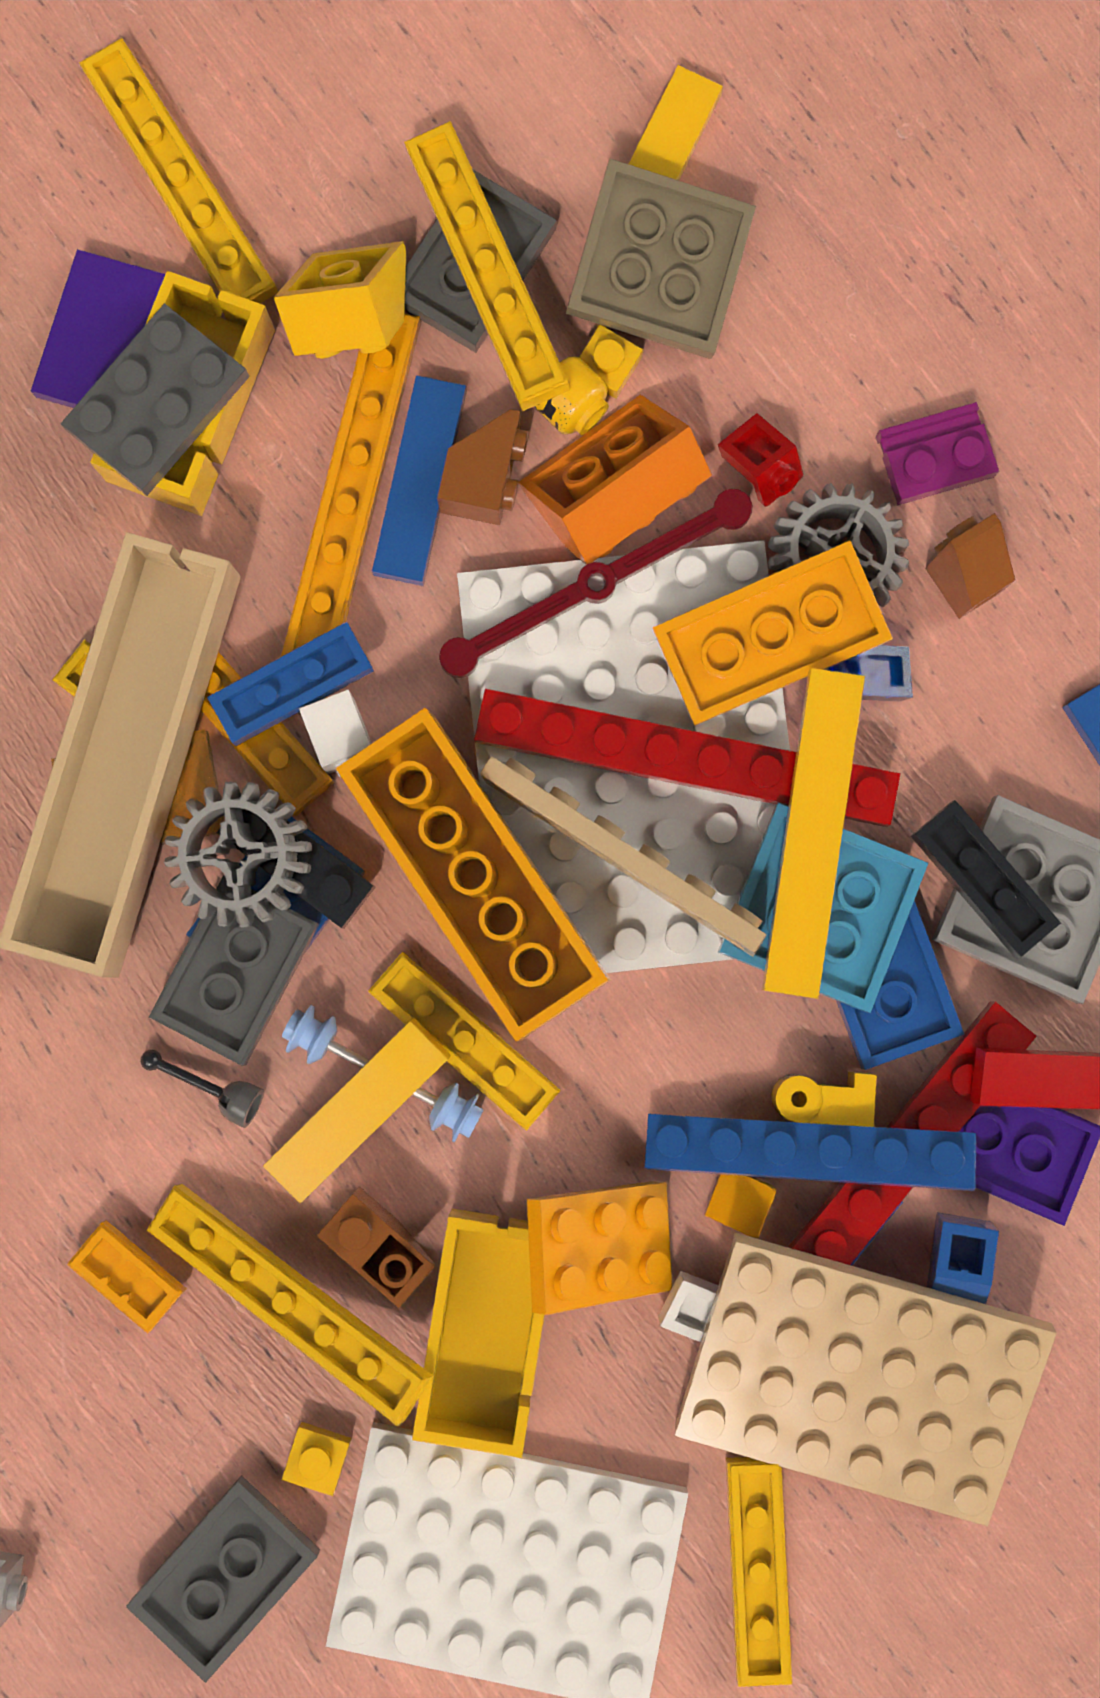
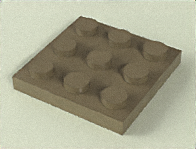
M610 158L566 314L711 359L717 348L756 206Z

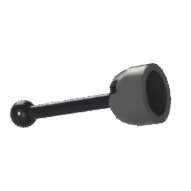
M147 1050L141 1056L140 1062L144 1069L148 1071L158 1069L217 1097L221 1114L227 1120L240 1127L246 1128L252 1122L263 1100L264 1089L251 1083L242 1081L231 1082L225 1088H222L162 1060L160 1053L156 1050Z

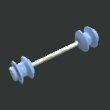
M313 1005L305 1013L298 1009L293 1013L282 1034V1038L289 1041L286 1047L287 1053H290L298 1046L307 1051L308 1064L322 1059L328 1050L360 1068L369 1061L365 1057L333 1041L337 1033L336 1018L334 1016L323 1023L314 1018L315 1006ZM458 1083L444 1088L439 1097L419 1088L412 1096L433 1106L429 1115L432 1131L441 1125H445L452 1129V1142L456 1141L459 1133L467 1138L470 1137L484 1109L475 1105L480 1095L476 1094L468 1101L458 1096Z

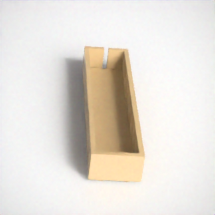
M128 532L125 533L0 935L1 949L99 977L119 978L241 576L230 561L182 548L180 555L171 544ZM185 565L188 567L190 571L184 570Z

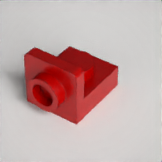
M758 413L718 444L721 457L753 484L758 501L765 507L772 504L779 497L791 492L803 478L804 474L796 445Z

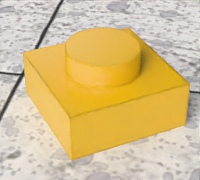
M599 325L579 358L605 382L608 389L607 394L617 399L642 359L643 349L606 327Z
M301 1421L281 1480L333 1496L352 1438Z

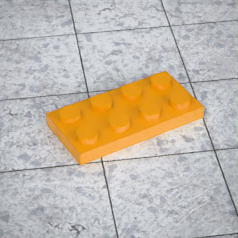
M851 541L652 627L694 726L808 677V671L811 668L825 670L893 639Z

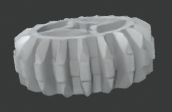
M830 483L823 488L821 498L815 491L810 489L803 495V505L799 502L791 501L786 508L788 517H779L774 525V528L780 535L770 538L768 548L779 554L770 558L768 568L774 571H782L800 563L798 545L805 548L804 554L811 558L840 545L846 536L848 538L847 542L851 541L878 605L881 607L886 606L891 600L888 590L897 591L903 583V580L897 573L904 572L909 565V560L899 555L909 546V539L893 536L903 526L902 519H893L887 522L884 518L891 509L890 502L881 504L878 509L870 504L874 499L873 490L866 491L861 500L854 498L855 488L853 483L845 486L841 496L837 495L835 487ZM836 518L846 520L842 528L833 531L818 527L817 530L808 527L823 519ZM861 529L869 536L874 545L877 562L872 560L873 554L865 550L860 543L859 534Z
M232 781L225 782L223 798L216 788H205L204 799L206 806L196 799H189L186 802V806L193 817L189 819L176 815L172 820L176 827L183 830L181 837L167 836L165 839L167 845L178 847V857L169 856L165 858V866L180 867L181 874L174 876L169 884L172 888H181L188 885L189 889L181 899L183 905L192 906L202 899L198 908V917L209 919L217 911L218 925L223 927L230 926L235 914L240 927L252 926L254 912L262 922L271 921L273 919V911L270 902L280 910H287L291 904L283 893L284 889L293 893H302L304 886L299 881L292 878L294 871L309 873L311 870L310 864L297 862V853H307L312 850L310 842H295L294 836L303 833L307 829L305 822L294 821L289 824L286 823L295 811L294 805L284 803L275 809L279 793L268 789L259 799V785L251 782L245 785L242 794L237 783ZM243 810H249L260 816L271 828L276 842L256 841L251 835L249 823H244ZM225 815L226 822L220 823L221 834L217 843L212 847L201 849L203 838L208 829L216 820ZM234 843H237L239 847H245L249 850L261 851L259 854L248 855L247 860H240L243 865L242 867L239 862L216 858L218 855L229 854L230 849H237ZM278 858L276 869L270 881L263 889L252 895L251 886L256 885L255 878L259 866L266 861ZM216 866L221 869L225 874L227 887H233L234 899L218 892L208 882L202 867Z

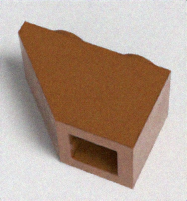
M509 409L448 448L437 497L440 513L500 525L503 510H513L518 480L510 479L514 460L523 462L529 431L521 430L520 411Z
M995 513L979 523L974 516H971L951 529L946 534L948 538L934 547L937 556L925 568L959 619L1002 593L1016 580L1001 521Z
M361 1187L349 1197L317 1235L319 1239L398 1309L435 1267V1263L400 1221Z

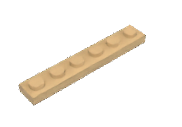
M491 756L480 772L486 784L753 957L765 940L766 933L758 929L762 920L736 903L731 910L712 899L716 891L692 874H688L686 879L682 880L666 869L670 864L666 857L645 844L642 845L639 851L621 840L625 832L608 819L598 815L593 822L576 811L580 803L563 790L554 786L549 793L532 782L536 774L520 762L509 758L506 764H503Z

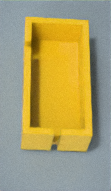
M166 271L146 324L165 303L246 368L250 376L162 480L146 496L202 516L218 477L212 462L221 465L224 462L275 329L265 305L220 290L218 298H216L211 286ZM222 313H224L227 320L221 318ZM93 454L90 463L106 482L144 495L108 464Z
M452 1208L447 1221L424 1369L431 1373L433 1377L419 1397L412 1440L522 1458L530 1411V1396H532L544 1321L543 1314L532 1313L528 1221L509 1218L508 1228L497 1227L499 1216Z

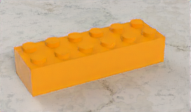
M426 707L335 768L515 1042L523 1040L611 980L435 716Z

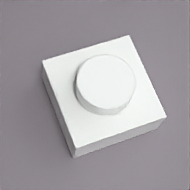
M680 1271L658 1315L660 1326L701 1342L718 1285Z

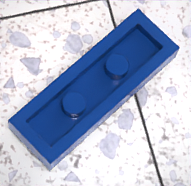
M345 622L207 698L231 742L237 746L300 712L299 708L326 698L372 673L374 670L348 622Z

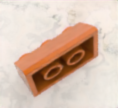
M640 394L518 483L563 545L587 565L598 558L607 556L618 543L629 535L651 524L658 514L676 501L691 495L697 486L711 477L712 474L690 426Z

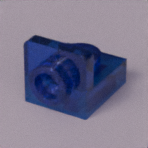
M880 645L828 668V671L865 676L862 700L901 702L913 698L910 651L907 646Z

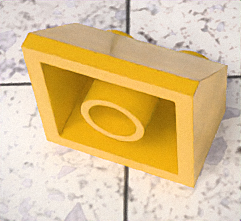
M404 241L312 253L274 296L294 356L314 354L316 358H328L339 354L341 351L360 349L362 353H374L383 350L390 344V340L404 323L406 248Z

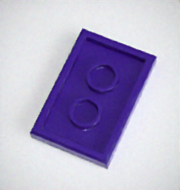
M77 249L31 388L32 394L36 398L74 408L144 328L165 274Z
M980 1106L959 1131L976 1133L975 1187L1065 1226L1100 1139V1126L1060 1108Z

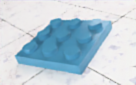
M780 803L776 804L737 902L738 905L762 920L758 929L766 933L765 940L753 957L724 938L717 952L764 972L789 808ZM843 829L819 994L863 1012L871 1013L928 862Z

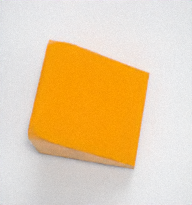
M719 1174L704 1216L758 1239L777 1189L773 1185L751 1176Z

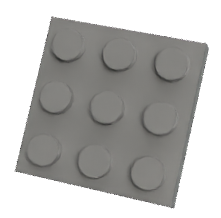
M999 795L994 796L979 828L1058 918L1061 924L1021 958H1014L954 888L932 940L1076 1004H1083L1100 965V840Z

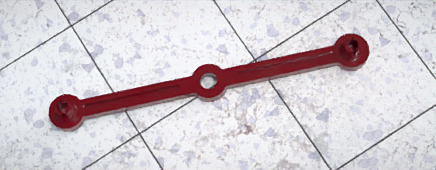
M739 489L724 490L717 496L713 508L608 565L602 562H592L585 565L578 574L577 582L470 640L461 637L449 639L440 650L439 660L442 669L454 678L467 677L476 670L479 659L586 601L594 604L606 602L612 597L617 584L722 527L727 530L742 528L747 524L752 514L753 505L750 497ZM599 576L604 580L605 586L599 591H594L588 586V580L591 577Z

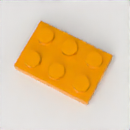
M649 1181L527 1199L532 1313L549 1315L671 1291L672 1274L667 1182Z

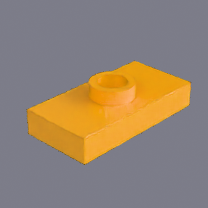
M107 1220L101 1222L67 1263L72 1270L147 1334L155 1328L187 1289Z

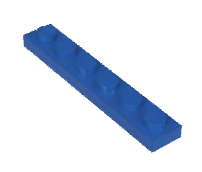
M648 1114L645 1168L648 1170L975 1191L976 1133Z

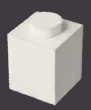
M349 690L299 708L321 767L328 774L336 772L335 768L372 744L355 699Z

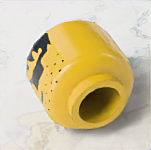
M572 356L560 361L569 382L570 391L534 407L561 434L568 435L577 431L580 435H584L600 421L608 410L609 405L605 401L608 389L605 382L579 357Z

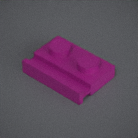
M977 402L879 430L876 440L877 444H880L884 455L882 459L897 506L991 479L998 474L999 468L984 423L981 424L977 413L979 410Z

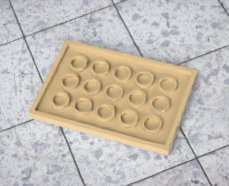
M735 1233L675 1422V1436L770 1464H779L780 1467L988 1527L1057 1332L1053 1324Z

